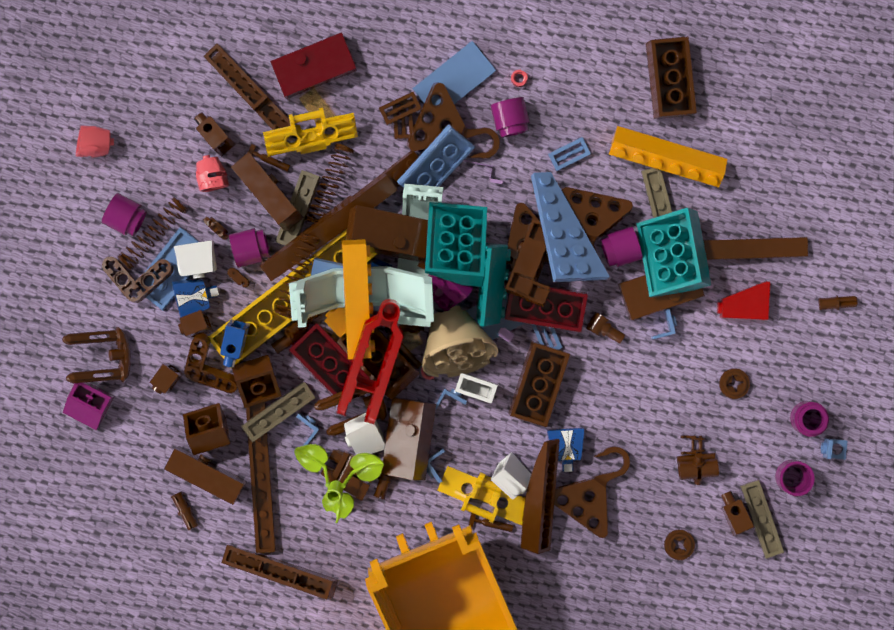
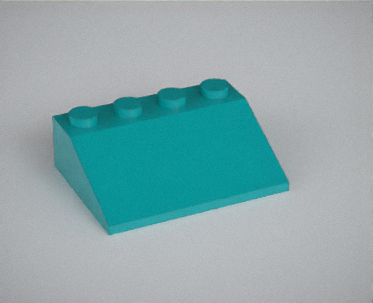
M429 202L426 274L460 285L482 287L485 270L487 207Z
M684 208L636 223L649 297L693 291L712 285L698 211Z
M486 243L484 279L482 287H479L476 320L482 327L499 324L501 318H504L505 307H502V301L507 296L504 281L508 280L509 269H506V261H510L511 250L508 249L506 244Z

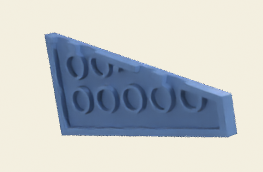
M551 172L533 173L531 179L553 282L607 280L610 277L553 174Z

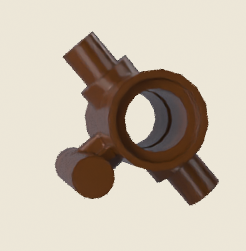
M715 453L676 456L680 480L694 479L696 485H701L704 478L719 476V465Z

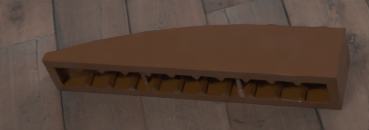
M560 439L544 442L536 459L526 493L522 517L521 548L536 554L551 550Z
M232 545L226 546L221 562L326 600L334 597L338 584V579Z

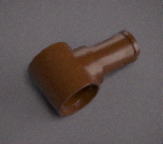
M595 312L586 329L599 337L607 336L620 344L625 334L612 327L609 319Z

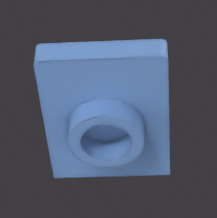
M669 308L664 309L669 332L651 336V339L676 334L674 328L677 326L674 315H671Z
M444 388L436 403V409L445 394L465 405L467 400L461 398L462 394L455 392V389L452 388L449 391Z
M299 413L296 417L314 430L304 444L308 445L320 428L315 425L317 421L309 415L305 417Z
M824 439V442L821 444L823 458L846 459V440ZM836 443L840 444L843 448L839 455L832 453V447Z
M444 448L433 454L428 460L427 473L431 479L435 477L438 483H441L442 479L430 462L444 453Z

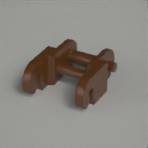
M228 269L227 274L238 285L243 284L242 287L245 288L249 286V280L237 269Z
M695 435L680 436V438H690L692 444L691 451L681 452V454L693 455L696 452L701 454L705 452L703 449V440L705 438H702V436H699V438H696ZM694 440H699V449H694Z

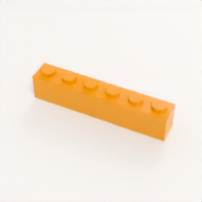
M617 126L609 155L715 187H720L728 160Z
M365 239L342 241L348 359H353L364 322L370 318V314H373V302H369V295H372V283H368V276H371V264H367V257H371L370 245H366ZM371 337L364 359L372 358L371 352H375V342L371 340Z

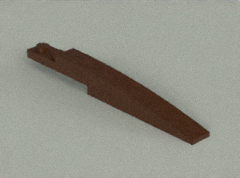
M412 150L360 191L353 196H348L302 233L320 239V243L310 244L314 245L318 250L347 229L350 209L354 206L359 205L374 209L396 192L397 187L400 186L397 182L398 179L418 159L416 152ZM301 234L260 265L270 281H273L289 270L288 268L295 266L296 264L292 263L291 260L296 262L303 260L293 253L305 256L310 255L296 248V246L315 249L299 240V238L304 239L300 237Z

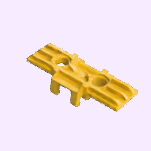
M323 107L317 111L293 116V114L288 115L290 126L263 132L268 157L292 151L300 152V154L327 149L330 143L358 137L354 113L325 118ZM320 118V120L315 122V128L302 130L300 125H295V123ZM327 128H334L335 131L332 134L324 133ZM289 136L297 137L295 142H287Z
M447 466L437 491L463 501L461 511L466 510L486 518L490 523H493L497 515L522 525L525 497L518 495L516 498L511 499L491 481V477L486 476L482 472L479 473L478 477H474ZM464 483H470L473 487L472 491L468 494L463 493L461 490ZM501 497L506 498L508 501V505L505 508L497 506V501ZM469 499H479L490 504L494 509L491 513L469 504Z

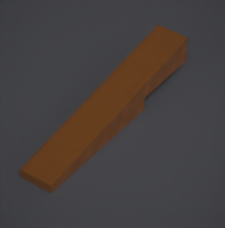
M217 43L203 56L272 130L290 126V121Z
M808 237L703 240L707 260L808 256Z

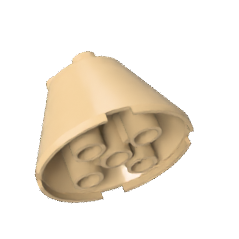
M460 306L450 308L449 311L434 314V322H431L422 361L423 371L433 377H439L438 374H447L448 377L460 376L461 373L468 374L490 363L489 359L497 356L498 347L468 312L461 310Z

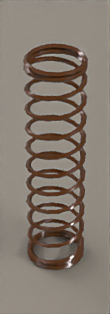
M335 143V148H333L338 154L341 153L336 149L352 154L355 152L353 149L339 143ZM330 155L335 161L338 160L334 157L351 160L348 156ZM328 162V165H330L332 168L335 167L331 164L348 167V165H346L345 163L339 164L335 162ZM325 169V172H327L329 175L332 174L328 171L345 175V172H343L342 170L336 171L332 169ZM322 176V178L326 182L329 181L325 178L342 182V179L338 177L332 178L328 176ZM324 183L319 184L323 189L326 188L322 185L340 189V187L335 184H333L334 186ZM321 190L316 191L320 196H323L321 193L337 196L332 191H330L331 193ZM317 197L313 198L317 203H320L318 200L334 203L329 198H327L328 200ZM313 204L310 205L311 208H313L316 211L319 210H317L315 207L331 210V208L328 206L322 207ZM307 212L311 217L306 216L305 219L315 223L317 219H314L316 217L312 214L323 217L325 213Z
M175 197L171 198V200L178 207L168 202L172 209L176 208L184 214L187 213L188 209L180 204L179 200ZM163 207V210H164L168 215H169V213H170V214H171L172 216H174L175 218L181 219V216H180L179 213H177V215L179 216V217H177L176 215H174V214L171 213L169 210H167L166 208ZM158 213V216H159L163 221H164V219H165V220L168 221L169 223H171V224H173V225H176V222H175L174 219H172L173 222H171L170 220H168L167 218H165L163 215H161L160 213ZM152 219L153 222H154L157 226H158V224H159V225H160L161 227H163L164 229L170 230V226H169L168 224H166L167 227H168V228H166V227L163 226L161 223H159L157 220ZM147 224L148 228H149L151 231L154 230V231L157 232L158 234H160V235H162V236H165V232H164L162 229H161L162 233H160L159 231H157L156 229H154L152 226H150L149 224ZM142 230L146 237L149 236L157 242L160 241V238L157 235L156 239L152 237L150 234H148L146 231ZM136 235V237L140 240V242L143 241V242L146 243L147 245H149V246H151V247H155L153 241H151V243H152V245H151V244H149L148 242H146L144 239H142L140 236ZM131 241V243L136 248L138 247L144 252L149 253L148 247H146V251L145 249L137 245L135 242ZM126 247V249H127L131 254L133 253V254H135L136 256H138V257H140V258H144V255H143L142 252H140L141 255H142V256H140V255H138L137 253H135L133 250H131L129 247ZM121 252V254L117 256L118 259L130 270H133L134 266L130 262L128 263L126 259H129L135 264H139V261L136 257L135 259L137 262L129 258L123 252Z
M300 233V237L304 239L299 238V240L312 246L315 249L296 246V248H299L312 256H305L296 253L293 254L306 260L310 264L300 263L291 260L292 263L303 267L307 271H301L292 268L288 269L306 278V276L302 273H308L309 269L303 265H312V263L306 258H314V255L309 251L317 250V248L310 243L318 244L320 243V239L306 233ZM285 275L286 277L295 281L304 279ZM280 290L281 292H284V293L290 295V292L285 291V290ZM278 297V299L290 304L289 299ZM275 304V306L280 307L274 308L273 311L275 313L292 318L291 311L288 310L291 309L290 307Z

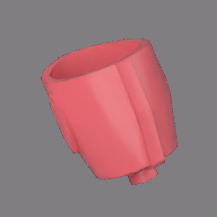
M80 126L76 157L91 156L96 158L109 154L110 146H114V138H111L110 130L96 126Z
M205 155L203 160L196 163V179L200 192H210L229 186L226 169L218 157ZM216 173V177H208V174Z

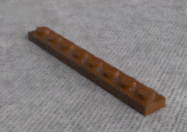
M265 402L246 407L247 421L266 409ZM267 432L254 442H251L248 437L256 553L276 551Z

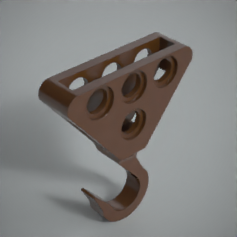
M439 82L434 83L409 136L407 147L412 151L428 148L443 131L441 128L442 122L448 120L450 125L466 139L479 134H489L493 141L491 149L468 157H492L498 151L500 145L497 133L487 127L466 128L445 85ZM438 94L441 97V102L438 105H433L431 99L434 95ZM431 112L433 120L430 123H425L424 115ZM419 130L425 132V138L421 141L416 139V133Z
M570 187L562 189L565 198L594 249V242L628 216L633 208L632 202L626 199ZM578 197L581 200V203H574L572 201V198ZM597 201L600 207L595 208L590 202ZM615 205L618 207L619 211L614 212L610 209L609 206ZM588 219H593V220H595L596 225H595V226L589 225V224L587 223V220H588Z
M518 203L515 206L507 244L508 249L511 250L510 261H506V264H512L514 259L517 260L519 243L525 240L531 223L529 225L523 224L521 216L528 214L532 220L539 221L524 203Z
M618 446L607 447L602 452L594 455V457L609 455L613 452L619 453L623 458V465L620 469L559 486L555 490L554 505L599 538H605L608 535L607 482L625 474L630 466V458L627 452ZM587 491L594 492V498L590 501L584 498ZM561 495L568 497V501L564 505H560L557 502L558 497ZM577 506L583 508V513L580 516L573 514V509ZM591 518L599 520L596 527L589 526L588 522Z

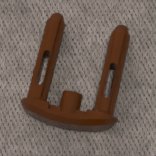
M116 327L115 330L69 333L63 336V343L68 345L116 341L118 349L109 350V360H119L118 368L72 372L66 376L68 382L73 384L121 380V382H124L128 378L131 366V353L126 334L121 328ZM99 335H106V336H107V338H99V339H90V338H89V336H99ZM110 373L111 375L108 377H93L94 374Z
M355 388L352 399L367 393L370 394V396L363 398L367 409L372 393ZM342 391L318 400L314 408L323 411L338 405ZM384 399L382 400L376 420L381 419L383 421L387 416ZM360 415L331 425L326 430L327 435L336 436L345 432L344 424Z

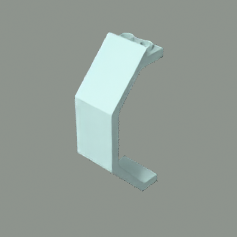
M404 184L402 215L428 220L429 202L442 203L443 187ZM398 258L397 269L425 276L429 275L425 273L424 269L417 266L419 261ZM400 309L398 324L430 327L431 322H426L425 315Z
M389 266L371 267V276H368V283H372V295H369V302H373V306H380L385 299H393L399 303L400 309L423 314L426 316V322H434L432 277ZM333 268L289 283L292 321H298V327H306L309 317L335 308L345 307L343 268Z

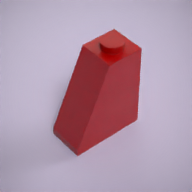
M770 281L761 282L721 298V302L717 303V314H720V318L768 320Z

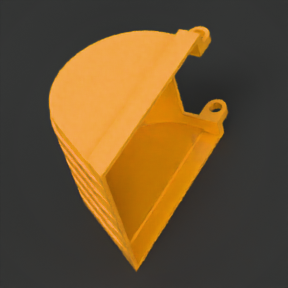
M432 521L424 524L430 542L410 550L407 540L402 533L396 536L401 554L380 563L378 559L370 561L371 567H368L369 577L365 578L366 587L386 630H518L477 533H474L471 525L462 529L459 524L453 526L452 533L439 538Z

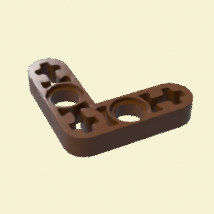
M106 257L102 262L104 272L124 296L133 303H139L170 277L174 270L172 263L161 259L135 280L115 257ZM109 262L114 263L113 266L118 270L117 273L109 268ZM161 265L167 266V272L161 271ZM153 272L159 273L158 275L161 277L158 278ZM121 275H127L128 281L124 285L119 283ZM148 276H153L154 283L151 286L145 285V279ZM141 284V286L145 288L146 291L142 290L141 287L138 285ZM133 290L138 291V292H137V295H138L137 298L132 297V296H133V293H132Z
M204 333L195 334L185 365V376L203 385L227 393H234L237 390V385L233 374L205 365L211 343L209 336ZM200 341L202 342V347H201V348L198 347ZM193 354L200 355L202 359H195ZM207 375H214L216 380H211Z

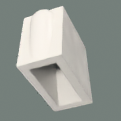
M214 241L174 246L180 276L193 275V279L205 277V273H212L217 270Z
M461 373L455 392L492 404L498 385Z
M366 413L344 424L346 443L348 447L353 448L356 455L359 453L372 454L385 450V437L377 421L374 424L364 422Z
M511 452L498 463L491 481L511 499H514L528 489L531 473Z

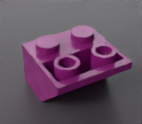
M430 274L428 275L432 277L433 301L445 312L467 298L475 287L460 285Z
M88 382L76 383L67 397L63 413L98 430L115 396Z

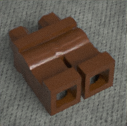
M337 449L332 450L329 459L338 464L335 469L327 466L330 483L335 480L341 483L345 481L350 472L354 470L350 466V460L355 456L354 454L345 450L344 452ZM323 469L322 472H321V475L325 477L324 469ZM353 475L346 484L344 491L362 501L372 481L366 482Z

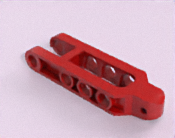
M385 299L380 305L378 314L365 320L336 414L346 416L349 402L351 403L356 388L372 393L364 422L375 423L403 339V331L398 324L400 306L397 301ZM381 325L390 328L392 334L377 380L375 381L358 376L360 367L364 363L366 349L369 348L372 330Z

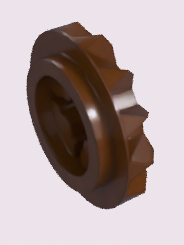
M206 216L203 219L204 223L223 240L229 238L228 231L212 216L210 218Z
M737 368L725 371L719 379V387L722 394L731 399L743 397L750 387L748 375ZM732 376L736 381H742V383L737 385L736 392L733 386H727V384L732 382Z
M682 529L673 530L667 534L664 541L666 553L675 560L687 559L695 548L692 535ZM684 539L682 544L686 550L684 551L681 548L675 549L676 544L673 540L681 541Z

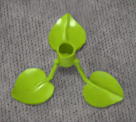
M308 444L297 447L294 450L297 460L306 470L319 472L323 467L326 480L325 486L328 489L323 496L322 505L327 512L332 511L336 514L335 523H338L340 518L345 519L354 507L353 497L349 493H343L351 477L356 473L357 477L363 481H373L380 476L384 466L383 461L379 457L370 453H359L350 460V466L354 470L350 472L345 481L341 483L335 480L330 483L327 466L324 464L328 460V454L323 447L317 444Z

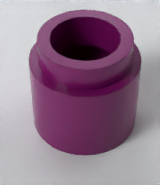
M524 97L512 98L490 105L496 131L500 132L501 138L529 131L528 123H530Z
M116 193L107 206L101 223L123 235L129 234L134 237L142 226L147 211L141 208V204L120 193Z
M633 227L607 234V238L600 240L609 267L614 265L620 267L643 259Z
M253 228L229 234L232 253L238 268L263 262L264 258L270 257L269 246L263 229L256 231Z
M802 401L792 409L790 422L798 433L814 437L822 434L827 429L829 415L821 404L812 401ZM810 409H815L821 414V423L818 428L813 430L807 429L803 424V416Z
M790 459L779 465L776 470L775 479L782 491L792 496H802L812 489L815 476L809 465L799 460ZM795 466L800 469L802 479L798 485L790 487L784 483L783 474L788 467Z

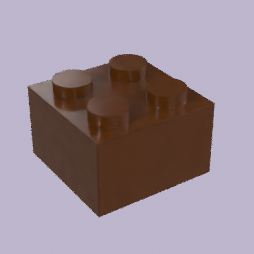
M269 355L239 363L232 367L244 408L281 397Z
M220 403L183 414L186 440L193 456L230 444L227 420Z

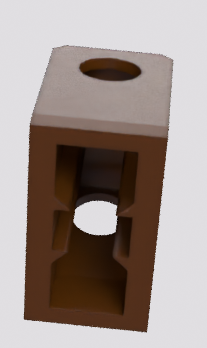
M201 112L194 118V121L198 124L196 130L221 157L236 145L211 116L206 117Z
M732 491L722 494L721 497L725 506L721 509L733 536L754 528L742 500L736 501ZM732 507H736L739 513L738 515L732 514Z

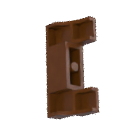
M533 219L524 242H521L519 245L518 258L513 260L511 266L512 273L505 290L509 294L525 298L527 302L544 307L551 289L549 286L540 284L537 281L548 254L541 222Z

